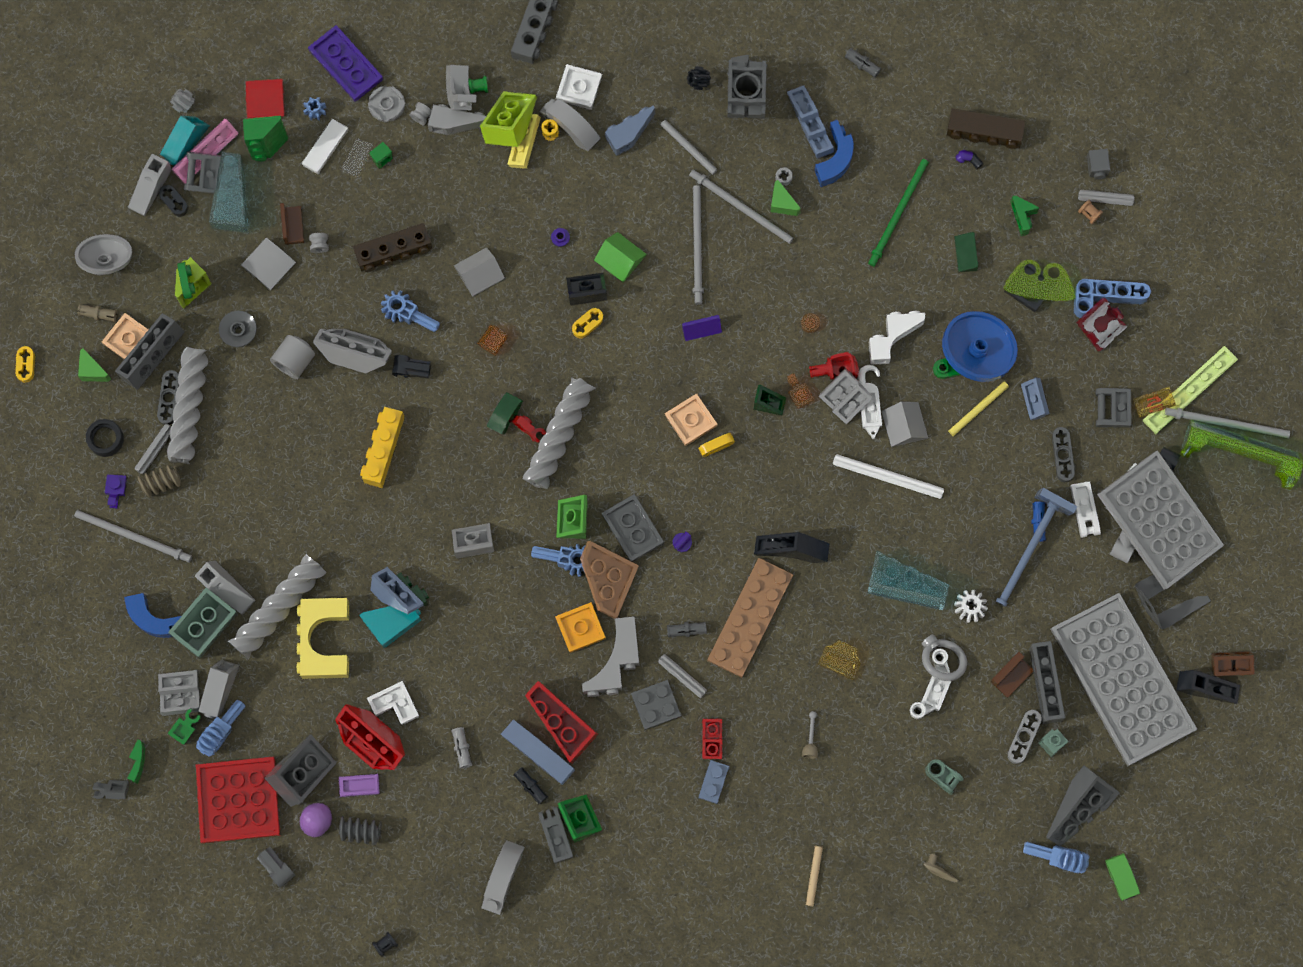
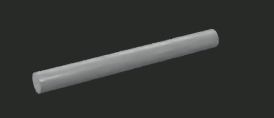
M666 120L660 124L712 175L717 172L718 169Z

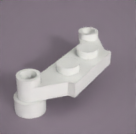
M943 649L935 650L932 654L935 669L943 673H950L947 664V652ZM940 656L943 660L938 661L936 657ZM932 676L921 703L916 702L912 704L910 715L915 719H921L924 715L934 710L939 711L951 681L939 680ZM914 710H920L921 714H915Z

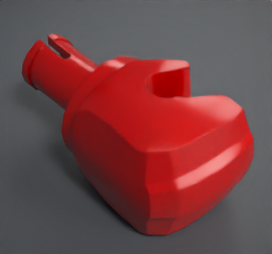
M849 352L832 355L827 358L826 364L809 366L811 378L828 375L830 380H834V376L837 377L840 371L845 368L855 378H858L859 375L857 359Z

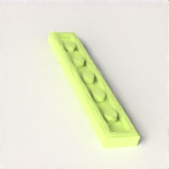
M1224 346L1162 402H1165L1163 407L1153 410L1143 419V422L1157 434L1175 418L1165 415L1166 407L1172 409L1182 408L1183 410L1238 359Z

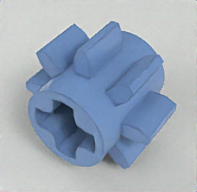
M309 97V101L303 103L304 107L307 108L303 110L304 115L309 114L310 120L313 118L320 120L321 115H326L324 110L326 108L325 102L320 103L319 97L317 99Z

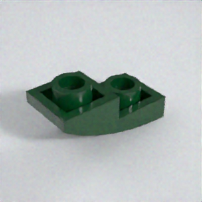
M506 392L492 413L487 427L500 434H506L512 417L517 416L523 400Z
M402 573L396 575L409 589L413 586L408 576L403 577ZM418 585L412 587L410 590L423 602V606H427L426 599L429 597L424 588L419 589Z

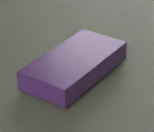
M379 774L339 777L340 797L380 794Z

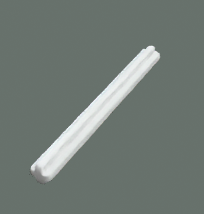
M838 454L835 455L833 464L939 499L942 498L944 489Z

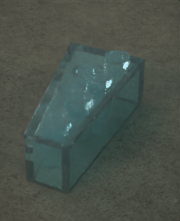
M222 152L209 223L212 229L249 233L244 161L241 154Z
M877 550L867 593L943 610L949 584L928 574L918 572L915 568L908 567L900 563L899 560L889 558Z

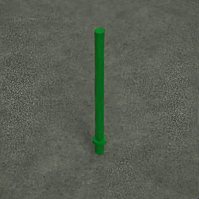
M921 160L876 249H873L871 252L872 256L868 262L869 265L875 267L878 259L882 258V252L929 163L927 160Z

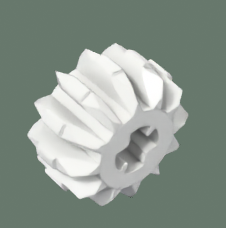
M965 590L963 592L964 596L960 594L957 596L959 601H955L954 606L959 608L955 610V613L962 612L959 619L962 620L966 616L967 623H970L971 617L974 622H978V617L983 618V612L987 611V607L984 606L987 600H980L982 593L975 596V590H972L971 595H969L968 591ZM969 602L973 603V610L969 609Z

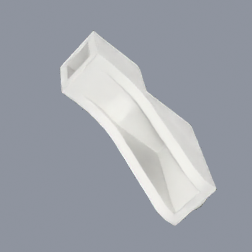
M911 311L909 314L892 312L890 315H887V337L875 335L869 339L870 365L889 364L891 359L890 349L893 344L924 324L925 313Z

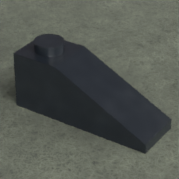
M1196 670L1179 671L1177 691L1237 704L1240 685Z

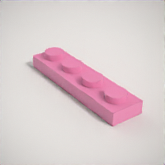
M224 119L190 152L217 155L239 133L228 120ZM187 155L171 169L183 183L187 182ZM196 160L195 174L201 170V160Z

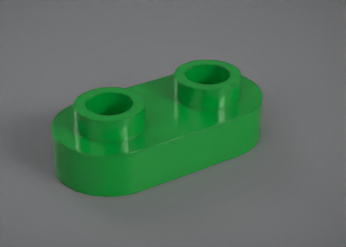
M186 262L177 263L184 299L193 298V294L196 292L194 283H190L189 276H192L191 266L186 265Z
M946 358L936 361L933 366V373L939 379L961 375L951 367ZM945 366L946 370L941 371L939 367Z

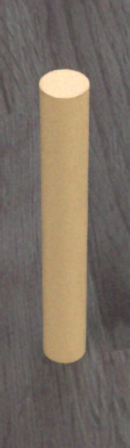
M815 846L806 906L814 907L823 847Z

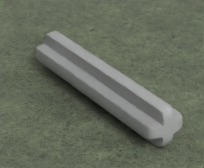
M1082 189L1078 193V200L1088 201L1090 199L1091 202L1132 206L1134 203V195Z
M169 424L163 426L136 465L135 470L138 473L145 474L169 439L171 429Z
M666 654L659 658L658 663L699 698L706 694V688Z

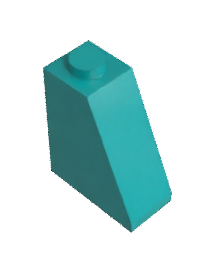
M180 116L160 155L169 164H177L187 155V152H190L210 125L196 116Z
M391 606L363 612L359 615L383 648L387 647L421 621L419 609L406 614Z

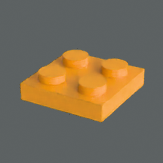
M591 602L555 616L569 653L606 639Z

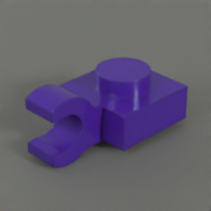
M107 474L105 494L109 495L108 505H110V508L117 509L119 496H125L126 476Z

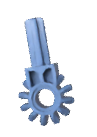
M391 291V297L387 294L385 295L387 301L381 302L382 306H384L381 311L386 313V319L392 317V322H395L396 318H399L400 322L404 321L408 324L414 321L433 332L438 330L440 323L420 313L417 305L412 300H408V294L403 296L402 291H399L398 295H395V292ZM397 303L402 305L398 310L392 308Z
M576 544L575 550L571 546L569 548L561 546L560 551L534 546L531 556L557 562L558 567L564 568L565 571L570 570L571 576L577 571L578 577H581V571L584 572L582 563L575 564L573 561L576 557H581L586 545L580 549L579 544Z
M236 700L221 719L216 717L204 730L196 744V748L202 754H206L209 757L214 755L231 733V724L245 708L243 702Z
M1026 842L1023 848L1025 854L1050 860L1049 865L1071 872L1084 873L1089 864V856L1075 849L1057 845L1052 849Z

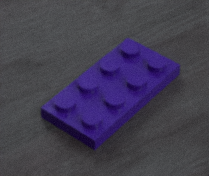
M337 25L308 47L311 54L354 102L384 80L383 76Z

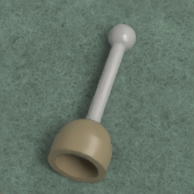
M812 711L809 713L811 718L809 744L803 748L802 757L816 759L818 758V749L813 744L814 720L817 714Z

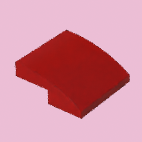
M283 79L246 81L247 118L285 116Z

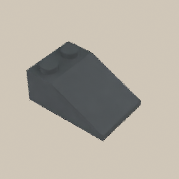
M310 734L283 758L264 779L291 807L302 803L337 762Z

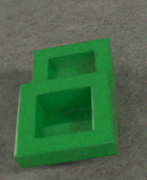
M137 740L129 756L135 763L127 779L136 784L140 780L145 762V744L140 740Z

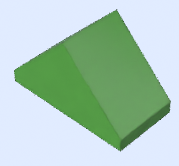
M779 180L775 181L771 212L794 216L799 215L800 207Z
M82 348L80 350L78 377L81 381L109 382L111 380L109 375Z

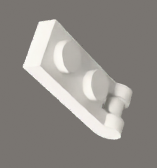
M1090 482L1072 484L1070 489L1073 503L1078 506L1075 512L1080 537H1087L1089 534L1100 535L1101 531ZM1091 521L1092 526L1086 527L1085 522Z

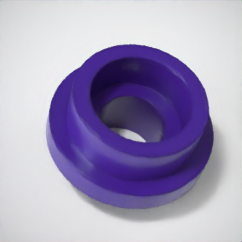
M563 228L555 229L551 234L552 243L558 247L567 245L570 240L568 231ZM559 234L564 236L562 239L557 238Z

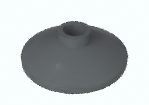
M232 311L226 314L219 324L221 339L232 347H243L249 344L254 339L257 331L254 318L244 311ZM241 328L242 332L237 334L235 330Z

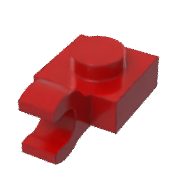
M524 415L515 416L511 421L521 431L528 434L534 442H540L536 438L537 432H540L542 435L546 434L544 429L532 426V421Z

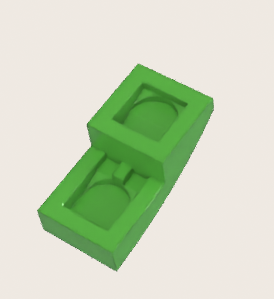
M1124 854L1105 860L1121 900L1140 894Z

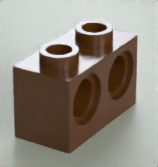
M1251 651L1211 653L1212 673L1214 676L1255 675L1254 655Z

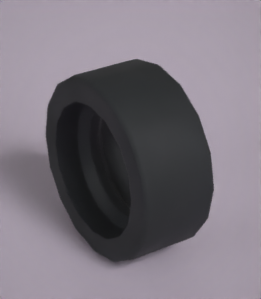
M97 420L87 429L86 443L96 455L102 457L112 456L122 448L124 442L123 432L112 420ZM101 428H111L116 434L114 444L106 449L97 447L94 443L95 433Z

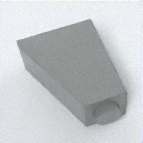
M220 660L210 668L198 712L204 713V716L209 718H215L222 714L240 665Z

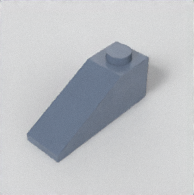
M388 567L372 575L371 591L382 603L406 614L423 606V602Z

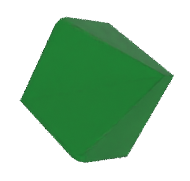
M384 142L369 153L376 166L380 169L393 159L392 151Z

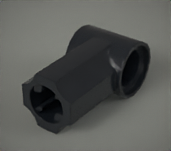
M395 355L392 375L396 377L401 375L404 378L412 376L429 379L431 361L411 359V357L406 355Z

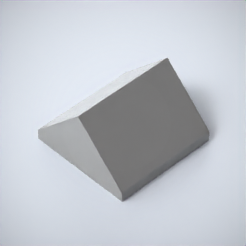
M487 248L454 265L472 297L505 279L495 257Z
M901 401L881 411L891 447L928 439L918 402Z
M490 523L452 530L456 558L494 552Z

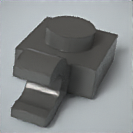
M109 780L108 784L96 782L93 785V790H99L94 793V798L101 799L104 796L106 799H126L129 789V781Z

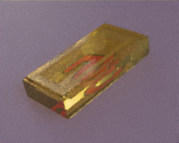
M1170 387L1133 399L1139 418L1164 410L1166 407L1176 406Z

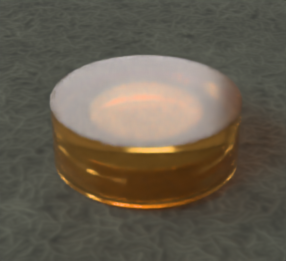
M808 313L802 317L801 327L805 332L814 333L819 329L820 319L817 315Z

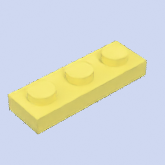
M538 114L531 115L526 136L520 145L512 147L508 160L510 167L527 169L541 118Z

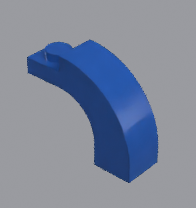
M838 120L830 124V130L837 146L836 154L831 159L815 165V173L821 187L840 179L849 168L852 160V135L846 136L843 125H839Z
M144 593L124 597L130 618L141 630L155 637H173L168 632L181 616L168 619H159L152 616L148 608L147 597Z

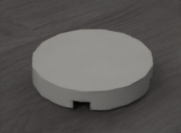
M379 87L369 96V111L379 121H394L404 112V96L395 87Z

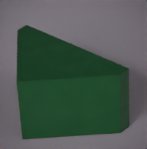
M758 385L754 410L783 416L786 397L762 385Z

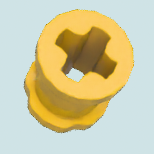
M548 119L542 123L543 137L548 141L555 140L559 135L556 121Z

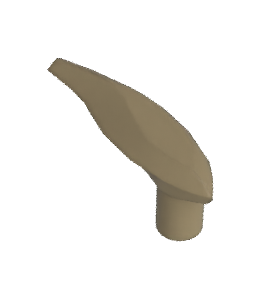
M930 854L929 860L924 863V866L940 878L958 882V879L946 872L942 867L935 865L938 856Z

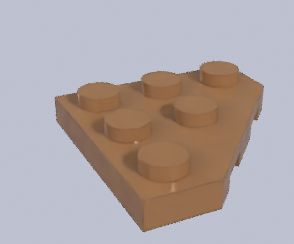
M587 541L580 560L597 610L612 618H617L639 565L592 541Z

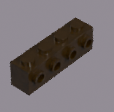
M951 108L946 136L956 140L963 138L974 143L986 142L991 146L1004 145L1009 149L1020 148L1025 121Z
M421 223L354 245L353 249L361 272H371L380 265L390 266L394 263L393 261L399 259L402 261L408 260L412 257L411 255L417 253L419 255L429 252V249H432V245L425 224Z

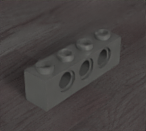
M529 0L511 49L512 58L533 64L534 59L539 58L541 51L539 46L546 39L547 33L545 29L546 26L550 27L552 16L550 15L552 10H556L558 0ZM539 8H545V9H546V10L543 11V12L537 11ZM533 24L540 25L538 28L531 27ZM528 40L534 41L532 44L525 43Z
M162 313L115 372L125 383L138 390L183 335V329L175 320Z
M1051 641L1033 643L1029 647L1042 723L1062 722L1065 719L1052 643Z

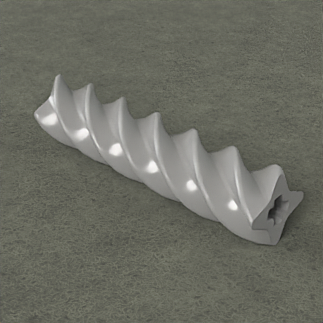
M186 347L181 355L182 368L178 375L179 387L175 395L174 422L170 429L171 441L167 449V456L170 462L190 464L189 461L195 455L192 443L196 440L198 432L194 425L200 419V412L197 406L203 400L200 388L206 381L202 370L208 365V358L205 354L207 350Z
M571 378V383L563 393V400L556 407L555 416L549 422L546 434L540 440L538 451L533 455L530 468L524 473L523 480L537 488L548 489L550 484L549 476L557 471V459L565 454V442L572 439L574 435L573 425L579 423L582 419L581 409L589 404V392L594 390L595 387L589 385L581 378Z
M305 554L301 564L290 571L288 579L279 583L275 593L264 600L262 608L256 610L250 616L249 622L238 629L236 637L228 642L249 660L251 652L257 650L263 644L264 637L269 636L275 631L277 622L286 619L290 608L300 603L303 593L310 591L314 587L316 579L324 576L327 572Z

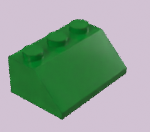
M281 116L243 119L244 141L252 160L263 162L266 161V158H272L288 140V134Z

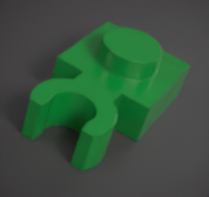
M192 708L187 710L185 714L186 719L183 720L179 717L168 732L171 737L183 745L196 729L192 726V723H196L201 717L199 714L195 719L191 718L190 712L193 710Z

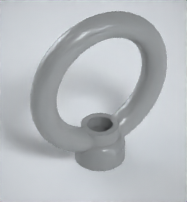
M934 634L928 636L922 642L924 647L922 662L925 669L933 677L943 681H953L965 673L967 658L964 651L957 644L949 640L937 639ZM939 647L952 650L959 658L958 669L952 673L938 671L930 662V653Z

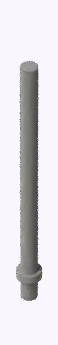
M694 169L689 174V176L698 181L699 185H704L790 244L794 239L708 180L706 175H701Z
M695 185L693 186L695 287L693 288V294H695V304L700 305L702 304V294L704 293V288H702L701 188Z
M1166 407L1165 415L1173 416L1179 420L1184 418L1289 438L1290 436L1289 430L1183 411L1182 408L1172 409Z
M77 510L74 517L171 555L176 560L181 559L188 563L192 560V555L184 553L182 549H174Z

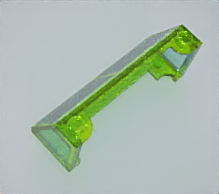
M1189 420L1179 453L1181 456L1189 458L1191 453L1195 451L1200 452L1203 446L1209 445L1276 466L1274 476L1279 477L1282 488L1291 490L1300 479L1303 468V456L1301 453L1206 423Z

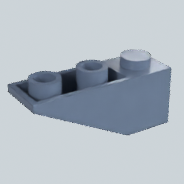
M654 105L641 109L637 115L628 116L622 123L612 125L607 129L605 138L616 156L634 146L655 115Z

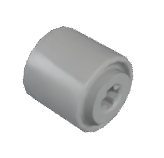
M287 335L270 358V361L286 375L293 379H298L315 356L312 347L301 338Z

